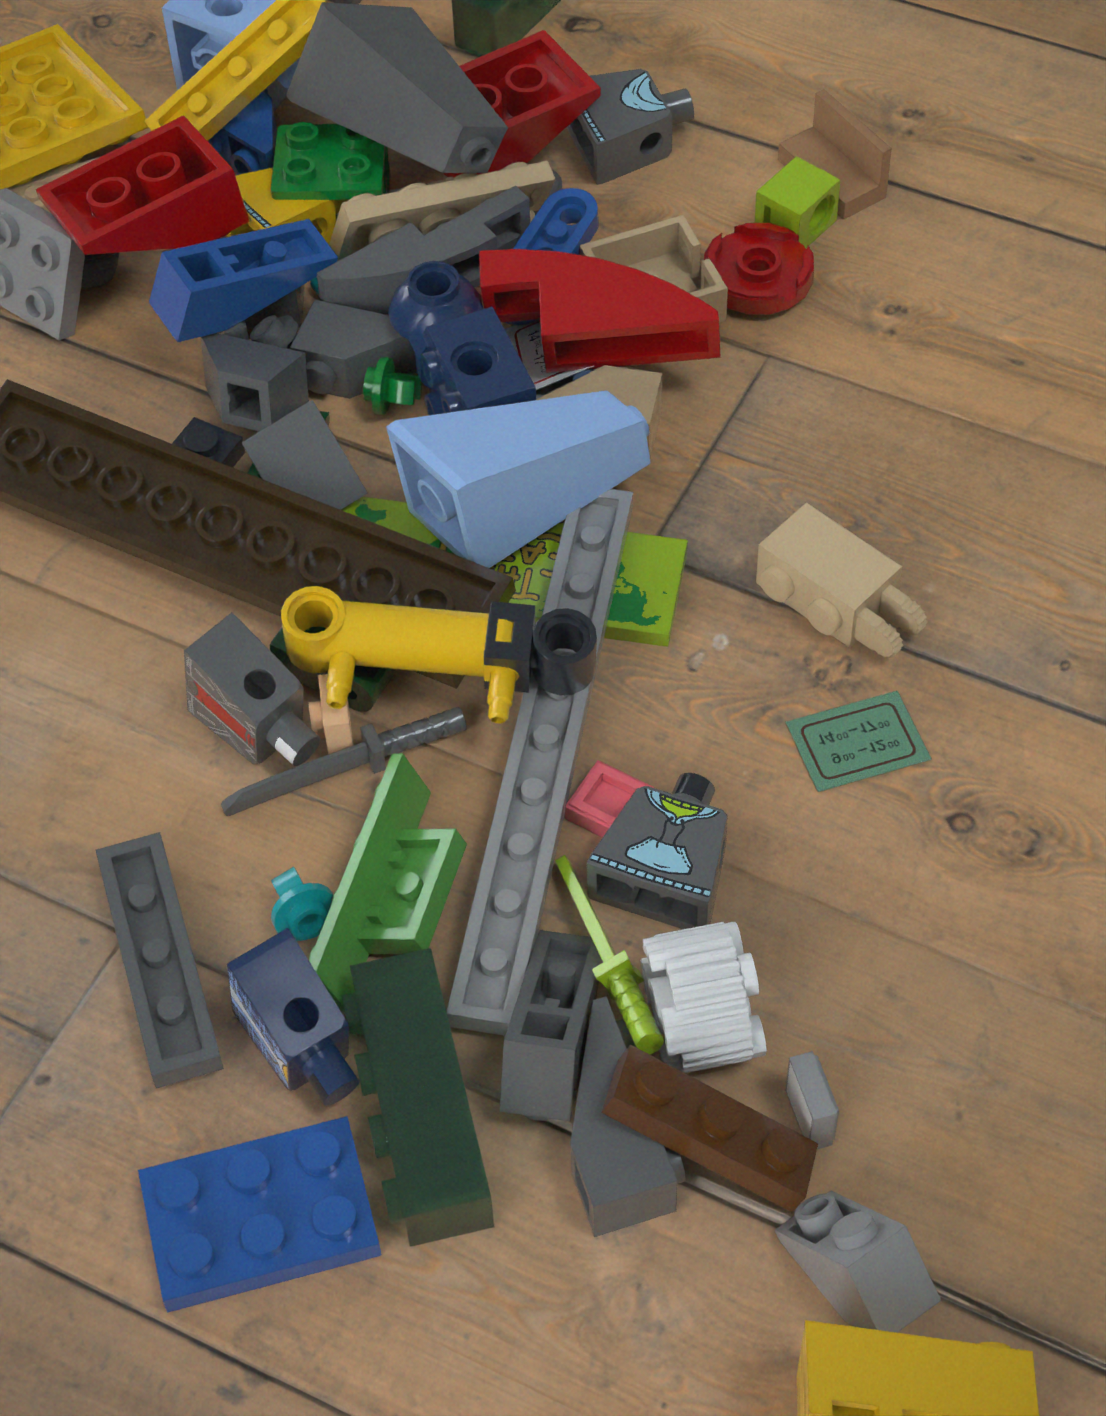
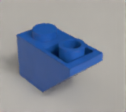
M261 92L208 140L237 175L272 168L274 165L277 128L272 97Z

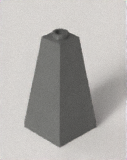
M321 3L286 93L288 99L303 108L442 173H487L508 127L412 7Z

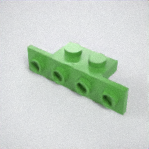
M393 753L391 755L382 780L376 787L374 800L362 830L355 840L352 855L340 885L333 895L330 910L316 945L312 948L309 956V962L340 1011H348L369 954H427L467 843L456 828L418 829L431 791L403 753Z

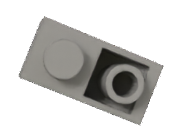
M829 1191L827 1194H819L805 1200L796 1208L791 1219L775 1229V1233L785 1249L843 1320L854 1327L898 1333L941 1301L906 1225L838 1193Z

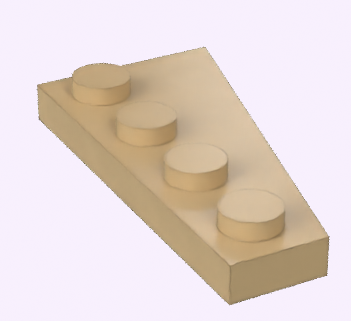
M548 161L528 165L525 162H516L499 171L480 175L476 173H463L446 182L431 185L413 183L402 188L400 191L377 196L370 193L360 194L341 204L329 246L338 256V260L375 242L381 236L390 234L410 222L425 235L433 231L440 224L455 219L479 206L486 199L495 197L515 185L529 197L530 211H537L548 198L556 179Z

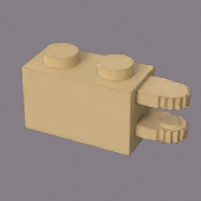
M807 502L758 544L756 583L762 587L763 591L770 598L777 602H784L806 617L816 630L825 635H832L849 648L859 641L872 651L875 650L883 658L894 657L903 646V639L900 638L896 628L899 627L902 629V632L905 631L908 635L912 634L914 636L928 623L926 620L927 616L924 613L925 611L922 610L921 605H918L916 601L910 600L909 596L899 590L902 566Z

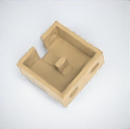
M684 215L580 245V255L600 258L632 267L678 286L718 311L719 323L726 321L728 288L710 258L702 260L701 289L698 290L692 281V278L700 276L701 243Z

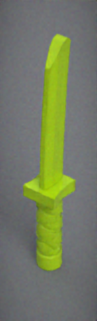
M563 855L556 859L555 862L603 963L593 968L592 971L596 979L606 987L611 1000L614 999L636 1048L648 1054L655 1053L662 1047L664 1039L638 985L644 982L641 972L631 964L625 950L616 955L567 856Z

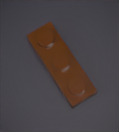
M632 1045L627 1048L617 1062L601 1113L790 1212H793L807 1195L818 1147L817 1142Z

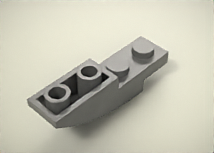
M515 185L495 197L486 199L479 206L455 219L440 224L433 231L425 235L412 222L390 234H385L375 242L317 272L320 301L385 315L389 314L388 309L395 290L408 278L409 272L415 266L429 261L445 262L453 266L458 274L465 277L475 288L480 285L479 251L507 250L516 245L530 224L529 197Z

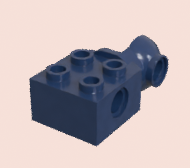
M429 261L415 266L409 272L408 278L395 290L388 313L391 325L400 336L409 340L415 352L417 374L421 382L429 388L430 392L425 394V405L428 415L535 401L536 387L493 307L483 309L481 296L465 277L459 275L453 266L440 261Z

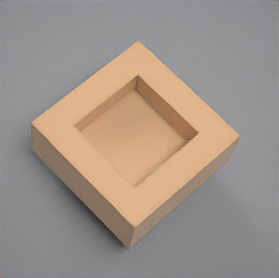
M328 674L318 675L321 701L309 702L311 728L321 739H326L329 755L354 745L348 698L346 706L342 709L329 707L326 703Z

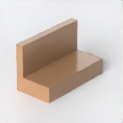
M823 89L815 93L813 127L779 143L778 160L786 166L797 156L840 179L837 214L844 220L886 198L892 148Z

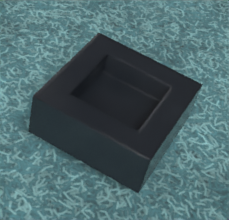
M196 417L189 422L172 443L230 467H234L246 453L242 445V436Z

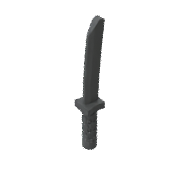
M456 707L429 716V718L426 717L411 724L408 723L393 730L384 731L378 735L372 723L360 727L362 743L244 787L223 800L221 807L226 816H231L278 796L367 763L370 764L374 774L386 770L384 757H388V755L391 756L393 753H400L406 751V749L409 750L424 743L427 744L439 740L441 737L445 738L448 735L451 736L467 730L464 715L461 709Z

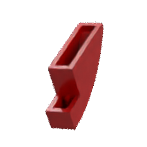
M527 249L479 251L480 287L484 309L493 307L500 322L540 319L546 373L574 371L590 366L593 367L589 369H597L604 365L620 367L721 358L718 311L703 300L670 282L641 270L604 259L559 251Z

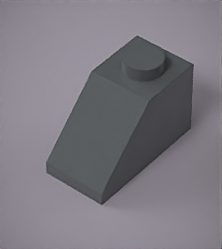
M314 300L290 347L291 350L305 353L308 390L315 393H326L348 399L363 394L366 371L369 366L376 367L379 358L382 356L393 359L394 373H417L415 352L409 340L400 336L391 325L389 315L320 300Z

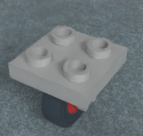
M7 188L1 189L0 306L57 340L75 335L81 288L101 286L112 280L118 266L119 253L84 255L50 212Z

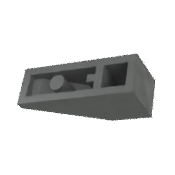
M539 930L504 1038L500 1112L520 1114L533 1120L555 1119L570 1122L580 1085L593 1000H596L599 981L596 979L592 969L603 963L591 937Z

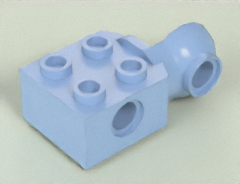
M169 0L162 7V13L177 90L276 0ZM300 58L262 91L272 97L274 111L287 98L286 93Z

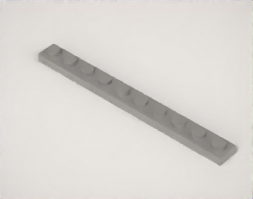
M609 489L583 508L579 507L566 515L542 616L554 609L569 608L580 611L590 618L597 634L595 673L592 681L584 690L573 695L560 696L549 693L540 687L531 669L529 693L523 692L447 1007L446 1017L447 1026L506 1035L539 932L632 514L633 492ZM566 648L552 651L553 653L561 656H568L576 653L573 650Z

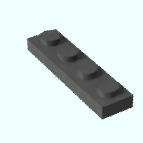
M160 832L96 849L144 1048L156 1089L224 1069Z

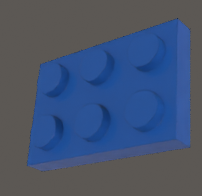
M348 1116L138 1170L162 1299L167 1313L382 1256Z

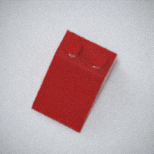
M545 30L459 66L508 127L487 173L502 170L504 167L516 162L528 163L601 96V87ZM443 173V174H444L447 178H448V177H453V178H454V177H456V176H458V175H460V174H463V173Z
M184 115L35 189L39 199L84 255L177 249L223 238L231 231L250 222L233 168Z

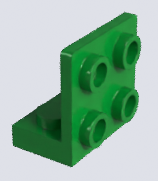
M298 122L278 127L271 182L273 199L342 200L351 199L365 193L375 196L390 193L391 173L388 147L340 124Z

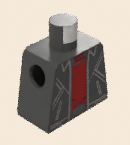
M232 612L184 650L187 710L252 764L262 763L277 750L291 764L299 766L316 751L321 738L303 722L304 688L300 681Z

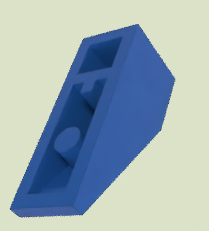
M310 219L164 251L161 253L149 304L177 343L226 331L316 278L317 272L336 263L338 256Z

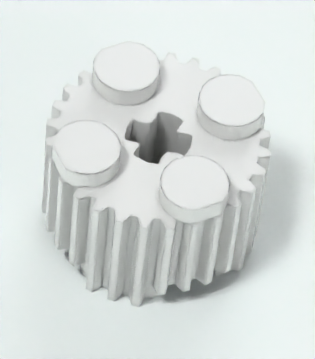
M736 922L708 924L656 934L653 937L643 939V950L647 956L640 960L645 985L644 989L648 1005L651 1004L655 1022L661 1034L665 1035L664 1043L658 1050L661 1061L684 1073L750 1061L752 1058L766 1055L767 1049L762 1023L758 1015L751 1016L748 998L759 995L758 977L751 953L743 952L741 935Z

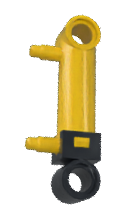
M311 586L293 592L285 600L281 609L285 646L292 664L302 671L310 673L328 672L326 703L333 709H342L346 706L348 694L352 689L355 665L484 677V689H488V718L496 724H502L508 720L509 710L513 705L514 691L529 693L531 669L540 687L549 693L560 696L573 695L584 690L592 681L595 673L596 628L589 617L580 611L569 608L554 609L545 613L535 624L536 605L491 601L489 613L343 601L330 589ZM311 627L327 628L319 633L304 632ZM566 648L573 650L576 653L568 656H561L553 653L552 651Z

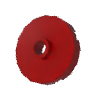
M745 223L735 226L734 233L728 234L723 238L721 233L713 238L704 253V260L710 258L728 288L727 308L745 314L770 315L790 309L806 297L813 284L814 253L810 247L807 246L806 249L799 242V235L790 229L771 223Z

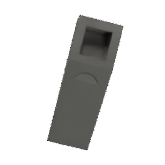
M607 996L593 1000L570 1141L572 1176L594 1237L676 1212L677 1184L686 1180L684 1166L679 1153L601 1113L618 1060L630 1045L636 1047L624 1019L615 1020Z

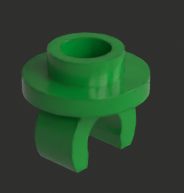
M382 356L379 358L376 367H368L364 378L363 397L365 401L372 402L374 414L385 415L391 402L414 405L415 399H421L422 382L419 376L408 373H394L392 358Z

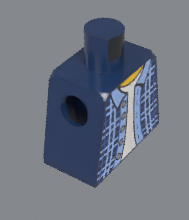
M284 929L227 963L232 1012L284 1086L289 1091H292L309 1082L325 1106L332 1105L348 1096L360 1082L345 1060L349 1055L348 1023L289 929Z

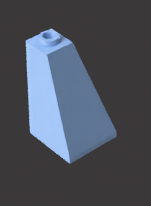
M607 390L400 419L386 426L409 512L455 555L488 568L563 521L566 515L579 507L583 508L597 499L599 495L617 486L651 463L647 436H649L650 431L644 416L636 407L624 405Z

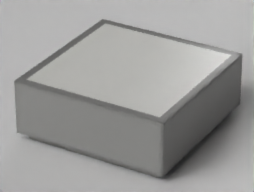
M813 1051L789 1057L785 1091L803 1136L817 1142V1149L831 1146L833 1140H835L839 1109L817 1055H814Z

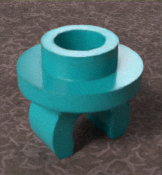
M292 867L271 880L280 897L272 909L271 921L277 933L288 928L296 941H303L320 935L334 894L325 885L319 883L304 884L296 868Z

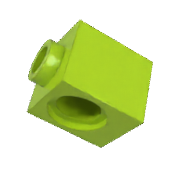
M796 156L756 191L754 223H771L788 228L799 235V242L807 248L837 221L840 179Z

